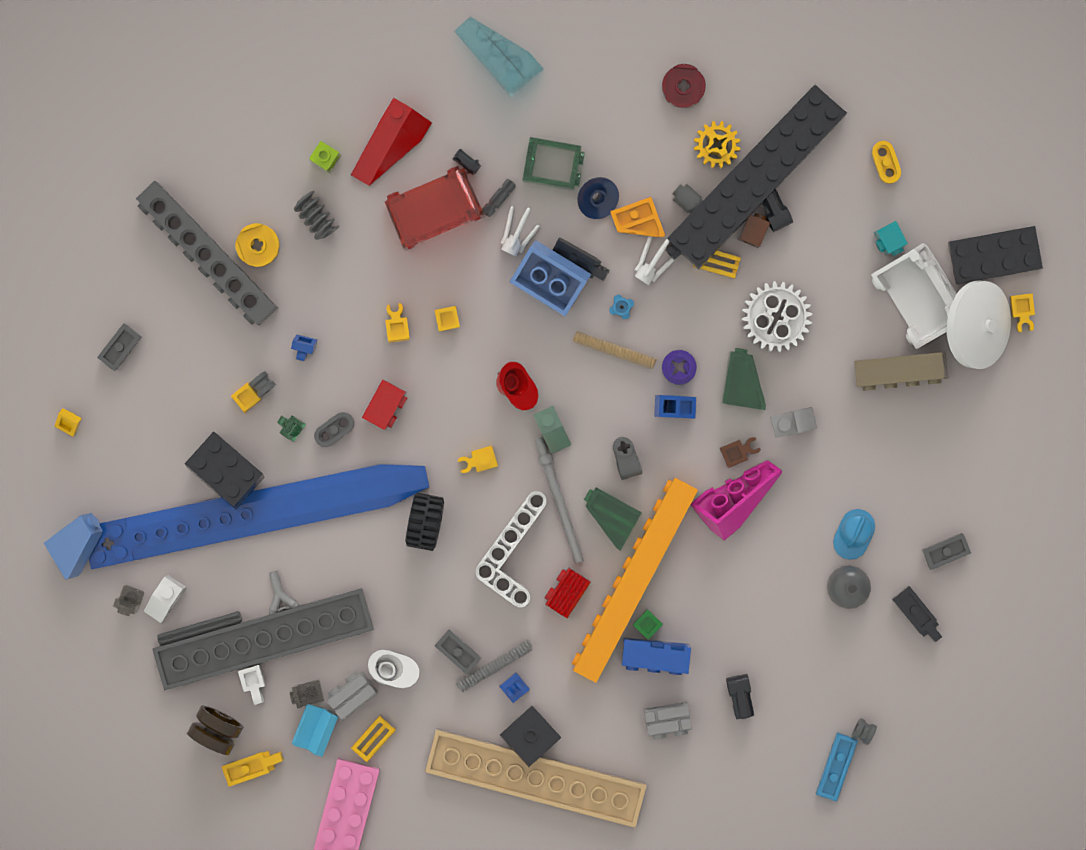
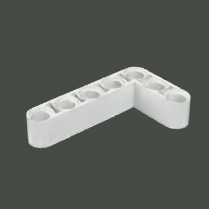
M534 491L528 495L476 568V576L480 581L517 607H524L529 603L530 592L500 568L544 509L546 496L540 491ZM533 495H540L543 498L541 506L534 507L531 504L530 499ZM526 512L530 515L528 524L524 525L518 522V515L520 513ZM513 530L517 533V539L514 542H509L505 539L507 531ZM495 548L504 550L505 555L502 559L497 560L493 557L492 551ZM484 565L489 566L492 570L491 575L488 577L481 576L479 572L480 567ZM501 578L509 581V587L505 590H501L497 586V581ZM518 591L525 592L527 595L526 601L522 603L517 602L514 598L515 593Z

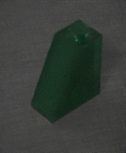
M735 348L734 352H729L721 403L766 410V403L753 355L747 354L748 350Z
M597 487L594 490L589 489L584 498V501L587 502L586 508L614 546L621 551L642 512Z

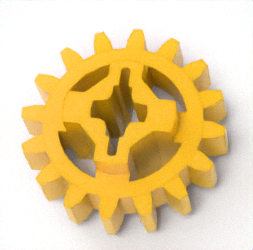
M715 121L711 122V127L704 124L703 128L705 131L698 130L697 134L700 138H694L693 141L698 143V146L693 148L694 151L700 152L696 158L700 159L703 157V165L710 162L712 169L715 164H718L720 169L723 168L724 162L729 166L731 164L730 158H737L734 151L739 152L741 149L736 146V144L741 142V139H735L734 137L738 132H731L732 125L730 124L726 128L723 127V121L720 122L719 126H716ZM715 131H722L725 135H717ZM706 136L708 146L703 149V139ZM713 140L716 142L723 141L720 150L717 147L709 150L714 144ZM731 141V151L728 154L726 145ZM709 155H718L721 159H713Z

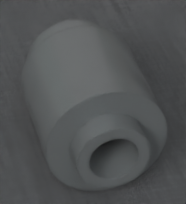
M680 184L672 193L675 196L673 201L686 213H692L703 201L702 197L688 184L684 187Z

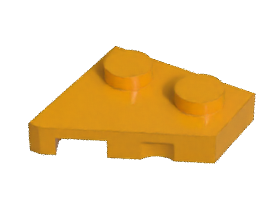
M652 197L610 211L617 233L665 237Z

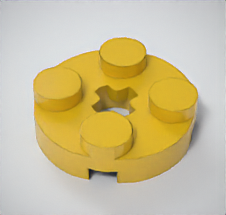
M253 223L245 226L240 231L236 239L235 248L239 258L249 266L264 267L272 263L278 256L280 242L277 234L271 228L263 224ZM256 239L264 244L260 251L252 249Z

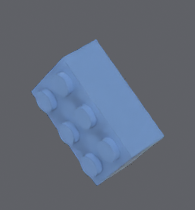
M535 240L511 278L510 283L563 316H566L591 274Z

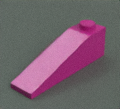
M766 460L744 471L743 476L733 481L730 478L725 481V485L715 490L713 487L706 490L690 505L707 527L725 541L742 526L780 477L782 470Z

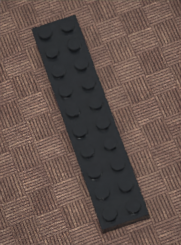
M814 85L667 238L670 241L669 243L697 269H700L847 115V112L818 86Z

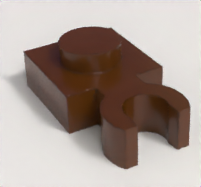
M756 437L747 439L744 445H742L740 440H737L719 448L727 468L747 461V453L756 454L761 451L760 448L755 450L750 448V443L755 441Z

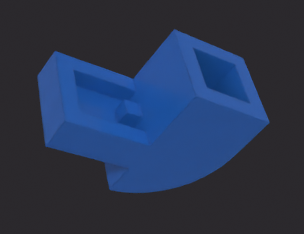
M655 395L654 417L695 419L696 397Z

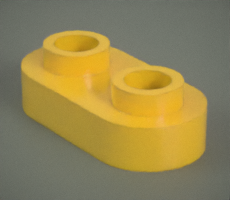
M887 141L877 142L871 150V155L879 178L886 184L895 183L901 176V168L894 148ZM879 149H884L886 155L880 156L878 153ZM887 169L892 170V177L886 175Z

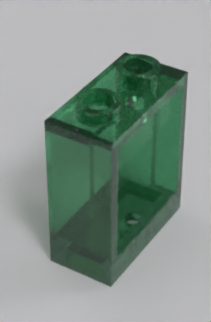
M530 137L522 182L574 191V186H579L581 174L577 173L578 164L583 165L585 152H581V146ZM538 145L575 152L570 183L532 176Z

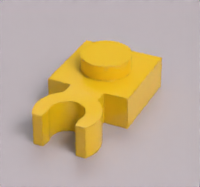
M1033 293L1009 296L1012 318L1018 317L1019 319L1016 324L1017 332H1022L1023 323L1028 325L1029 331H1033L1034 324L1029 319V316L1035 315Z
M398 303L399 310L397 312H392L390 305L386 307L387 314L391 317V319L385 320L388 343L410 340L407 317L400 318L403 314L401 303Z
M492 446L471 451L473 458L460 457L458 459V462L466 461L468 463V467L461 470V473L469 472L472 467H476L477 472L498 466Z

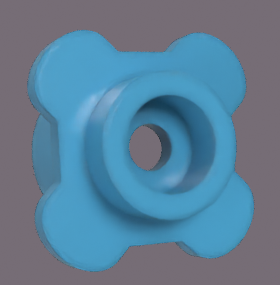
M621 295L614 296V304L610 307L609 312L611 315H619L622 319H628L630 317L629 311L634 306V301L622 298Z

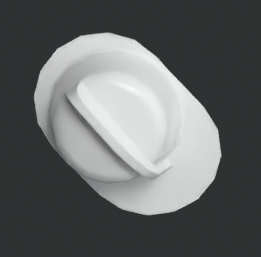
M379 650L373 653L368 660L369 673L376 682L382 685L407 688L415 684L419 678L418 665L407 656L388 650Z

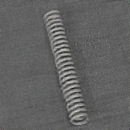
M527 639V643L524 641V645L521 643V646L518 645V648L515 647V650L512 648V652L509 650V653L506 652V655L503 654V657L500 655L501 660L497 657V660L491 661L492 665L490 663L488 665L485 664V667L479 668L480 672L476 670L473 674L470 673L471 677L467 675L468 679L464 677V679H461L463 684L461 681H458L459 684L456 682V686L461 692L467 691V688L470 689V686L473 687L479 681L482 682V679L485 680V677L488 678L494 672L497 673V670L500 671L509 663L511 664L521 656L526 655V652L532 651L531 642Z

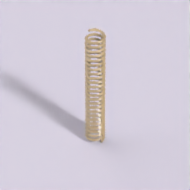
M579 331L576 332L573 339L575 343L579 341V345L582 343V346L585 344V347L588 346L590 348L592 346V349L595 347V350L598 349L602 353L605 350V354L608 352V355L611 354L615 357L618 355V358L621 357L624 360L628 358V362L631 360V363L634 361V364L637 363L638 365L641 362V366L644 364V367L647 366V368L650 367L651 369H653L658 360L657 358L654 360V357L651 358L648 355H641V352L638 354V351L635 352L631 349L628 351V348L615 346V343L612 345L611 342L607 341L605 343V340L602 342V339L599 340V338L593 337L592 339V335L589 337V335L582 332L579 334Z

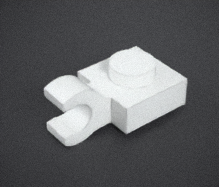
M260 665L238 671L243 691L251 692L254 705L263 703L264 698L260 687L266 686Z

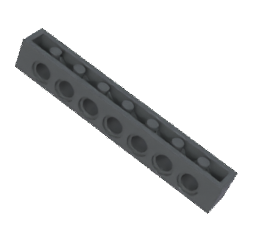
M154 180L136 198L140 203L138 205L139 209L144 214L150 213L155 218L152 222L161 231L165 229L170 234L168 239L176 247L180 244L185 249L183 254L191 262L195 260L200 265L198 270L206 278L209 275L215 281L213 283L215 288L220 293L225 291L230 296L228 301L236 309L240 307L245 312L243 317L251 325L256 323L260 326L278 308L158 182ZM159 202H164L166 206L165 211L158 214L155 207ZM174 218H179L181 221L180 227L177 229H172L170 226L171 220ZM190 233L195 234L196 241L194 244L187 245L185 241L186 236ZM204 249H209L211 257L203 261L200 254ZM224 265L226 273L223 276H217L215 272L217 266ZM235 280H239L241 283V289L238 292H233L230 287L231 283ZM249 296L256 298V305L252 308L246 306V299Z

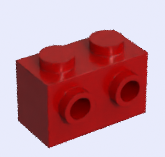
M382 379L362 418L383 430H386L387 427L392 428L397 419V416H395L397 409H402L408 399L405 397L406 391Z

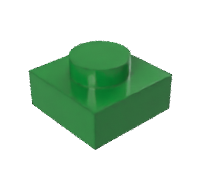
M646 609L632 625L649 640L663 623Z

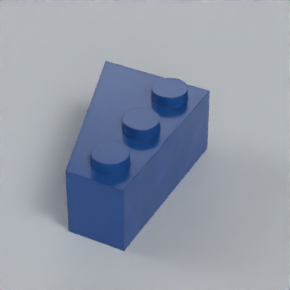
M624 638L621 664L626 666V670L639 671V668H645L647 672L653 673L668 671L669 674L674 675L689 674L691 647L686 643Z

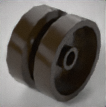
M202 705L196 715L199 722L191 724L187 735L212 751L229 755L235 745L231 738H238L244 726L231 716L212 707Z

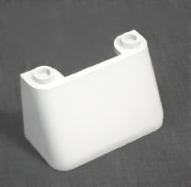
M920 244L871 274L873 277L872 282L876 289L887 290L909 326L906 338L910 345H914L918 349L947 332L949 309L957 293L926 244Z

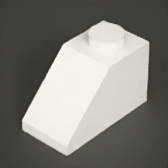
M165 576L152 594L144 612L162 623L186 587L171 576Z

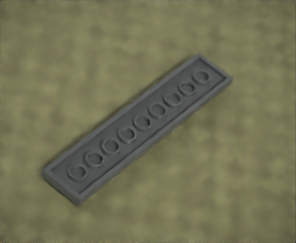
M359 588L155 647L152 650L165 691L374 630L363 589Z

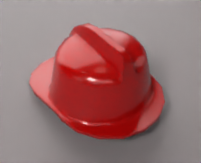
M518 362L506 363L501 368V371L497 373L496 386L498 391L506 396L511 404L519 410L524 411L534 408L539 397L535 383L522 364Z

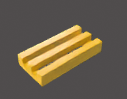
M716 251L713 255L733 260L735 263L730 264L713 258H709L707 261L733 269L732 273L706 265L700 268L735 279L741 257Z
M379 715L351 749L365 762H368L396 729ZM378 723L383 724L363 748L359 750L357 747ZM387 728L389 730L387 734L366 756L364 752Z

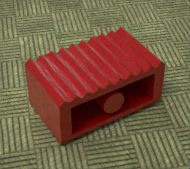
M570 567L567 570H561L556 578L559 583L555 589L551 587L544 597L547 600L546 606L567 619L591 583L590 580Z

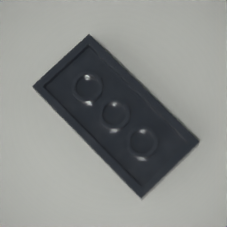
M1035 226L948 242L956 285L1043 269Z

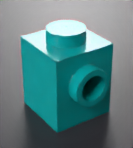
M897 221L874 232L877 238L875 243L881 253L884 252L885 255L891 253L892 256H895L905 251L903 246L908 243Z

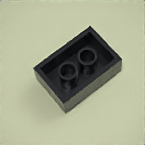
M214 431L184 463L193 474L235 510L265 478L261 471Z

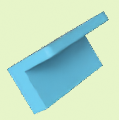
M307 704L292 744L307 749L314 755L323 757L338 716L328 709Z

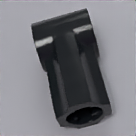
M775 189L762 203L766 212L765 217L770 222L769 226L773 232L793 223L788 208L783 205Z
M748 674L726 678L736 720L754 716Z

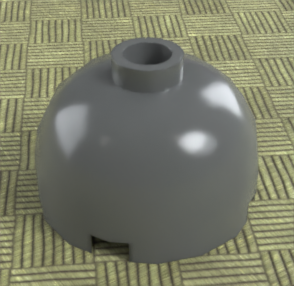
M848 565L833 571L828 579L827 590L831 600L836 605L846 609H853L863 605L869 598L871 583L864 571L858 567Z

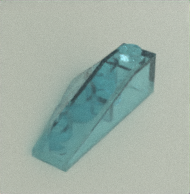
M472 17L454 31L510 97L543 70L542 66L530 52Z

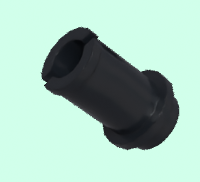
M459 149L452 159L466 169L467 174L475 175L481 167L479 160H474L462 149Z

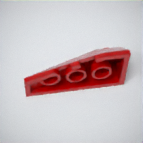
M393 97L355 165L351 176L370 186L422 141L432 122Z

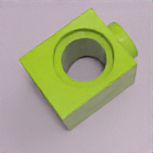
M320 141L309 157V160L330 173L341 154Z

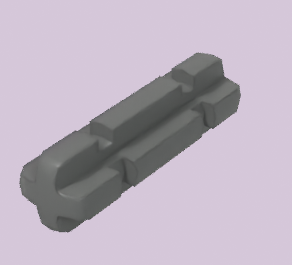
M506 179L502 184L503 187L499 188L491 197L489 203H486L482 208V212L486 216L491 217L495 213V209H498L509 196L508 193H511L516 188L515 183L510 179Z

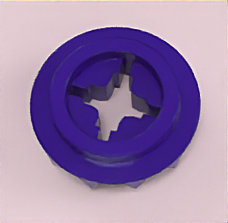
M675 350L665 356L662 362V372L669 382L681 385L688 383L695 376L697 365L694 357L689 352ZM685 359L683 368L687 373L679 371L673 375L675 366L671 361L679 364Z

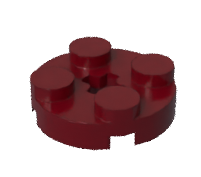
M690 64L674 66L665 74L662 81V92L666 101L677 108H690L696 105L703 97L706 89L705 78L695 66ZM682 80H685L686 84L690 85V89H686L685 92H682L681 88L677 86L682 83Z

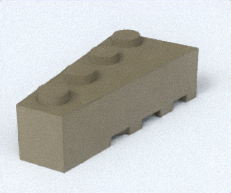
M946 352L854 361L857 387H862L863 391L876 390L875 385H884V389L898 388L897 383L906 382V387L919 386V381L928 380V385L942 383L941 379L948 378Z

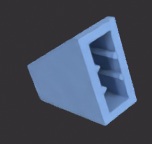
M92 513L80 515L44 542L65 580L78 577L81 574L103 532L98 519Z

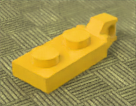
M268 750L233 761L221 767L228 787L270 773V771L275 769L274 764L282 762L284 758L281 751L270 755Z

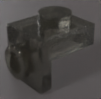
M124 585L120 597L115 599L113 607L118 609V613L130 616V613H137L144 596V591Z
M319 679L292 687L290 698L292 704H296L297 709L307 704L324 701Z

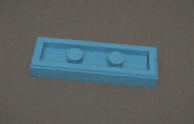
M836 733L815 793L816 795L837 802L858 739Z

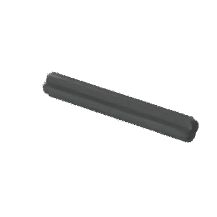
M237 611L158 634L157 639L161 646L241 623L242 617L240 612Z

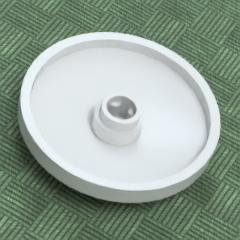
M973 281L963 286L952 301L947 318L948 343L955 359L965 367L984 369L993 365L1000 358L1008 343L1011 329L1010 307L1005 294L997 285L988 281Z

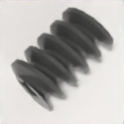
M311 191L297 202L294 211H301L299 218H306L304 225H312L309 232H317L314 238L315 240H320L335 232L339 226L332 227L335 219L327 220L330 212H321L325 205L317 206L316 204L320 198L312 199L311 197L315 191Z

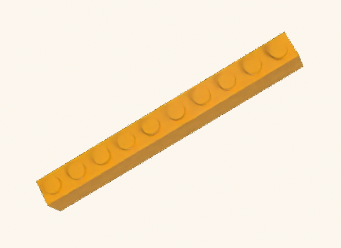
M675 477L672 481L668 479L662 490L666 492L663 499L658 498L652 509L655 511L652 519L648 518L642 528L645 530L642 538L638 537L632 547L635 550L632 557L628 556L622 566L625 569L621 577H616L612 585L615 590L611 596H606L602 607L605 609L601 615H596L592 626L595 628L591 635L586 634L581 644L584 646L581 654L577 652L571 663L574 665V672L597 683L698 489Z

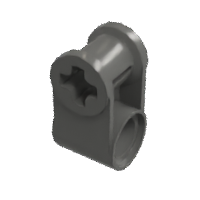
M626 437L617 438L613 443V451L621 480L643 474L632 441ZM622 441L629 445L625 453L622 450H618Z

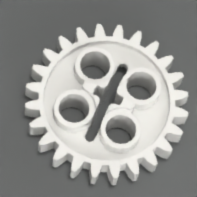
M774 281L772 288L765 283L763 291L757 287V295L749 294L752 301L746 300L744 302L749 307L748 309H742V312L746 313L747 317H743L741 320L747 321L748 324L743 329H750L747 337H755L753 344L760 341L761 349L768 345V350L771 352L773 347L776 346L777 351L781 352L783 345L786 350H790L789 343L796 347L798 345L797 338L802 341L804 340L801 333H809L805 325L812 324L811 321L806 320L812 313L806 312V309L811 305H804L803 301L807 297H799L800 289L793 292V285L786 289L785 282H782L780 287H777V283ZM769 296L776 298L777 306L775 308L767 306L766 299ZM785 299L786 303L779 314L782 320L776 321L771 334H767L774 320V317L771 316L772 313L778 312L782 300ZM788 306L796 308L797 314L794 318L787 316L786 308ZM759 316L767 318L768 324L765 328L757 325L756 321ZM779 325L786 327L787 335L785 337L777 335L776 329Z

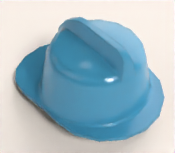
M854 509L845 514L833 540L834 549L839 556L852 560L864 554L875 531V522L871 514L861 509Z

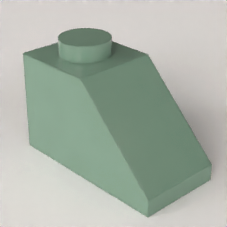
M554 406L534 414L551 454L571 445Z

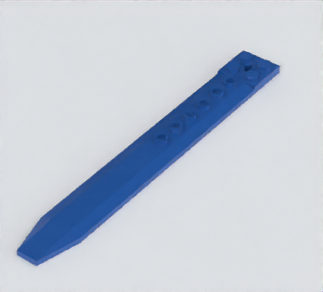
M379 464L252 491L236 510L225 500L218 498L100 523L103 532L89 557L90 567L92 570L390 507L417 492L429 488L425 466ZM105 538L114 541L111 550L103 546Z

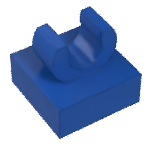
M296 334L291 349L298 351L296 359L305 361L308 353L313 354L318 339Z
M517 672L499 686L512 703L530 690Z

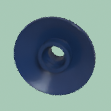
M592 178L579 190L577 197L578 207L588 218H605L610 215V211L615 210L619 201V191L617 186L608 178ZM598 193V197L593 199V196Z

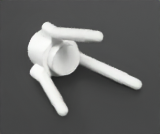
M511 206L504 236L500 243L503 244L501 250L517 257L518 252H523L525 246L540 228V225H536L521 243L522 240L518 237L530 212V208H527L514 236L510 235L508 238L514 207Z
M648 236L639 263L634 269L637 271L635 277L647 285H650L651 281L655 283L657 278L675 261L671 258L655 273L656 269L653 267L670 241L668 239L660 247L651 263H645L643 266L653 238Z

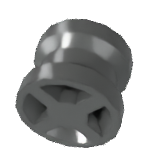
M264 371L248 385L257 391V396L261 398L276 383L270 381L267 372Z
M860 718L854 727L851 737L861 739L864 744L869 745L875 735L877 726L874 724L869 725L864 719Z

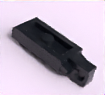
M561 237L558 238L553 248L554 252L590 273L591 279L594 276L602 281L606 279L610 270L600 265L602 261Z
M910 586L906 587L892 599L923 637L928 634L934 642L942 638L936 629L939 625L937 619Z

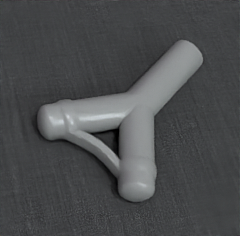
M278 572L269 573L275 593L269 608V615L283 609L298 607L299 604L283 592ZM281 600H282L286 605H288V606H285V607H282V608L278 609V608H279V605H280V603H281Z

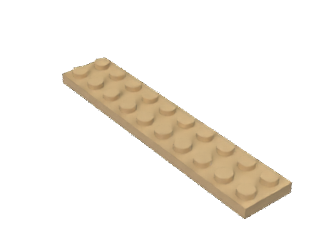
M438 729L435 732L425 770L426 773L634 828H636L647 786L643 783L540 757L533 765L528 767L510 748Z

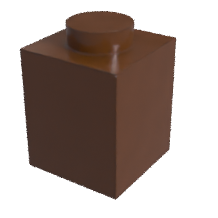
M755 213L754 216L751 215L746 220L738 240L759 248L770 222L766 221L767 217Z

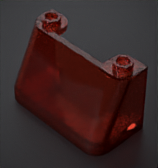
M459 166L447 170V175L402 194L395 192L386 196L388 200L384 202L405 251L414 248L418 242L423 243L458 226L466 225L469 220L478 221L485 218L464 168L460 169Z

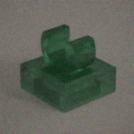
M293 415L290 419L281 416L277 421L283 427L279 433L293 442L306 426L303 421Z

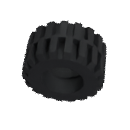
M416 493L408 520L405 538L406 546L429 551L435 549L444 510L443 497Z

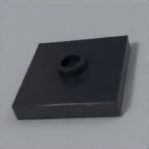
M533 706L527 709L500 734V737L528 767L533 765L561 739V736Z

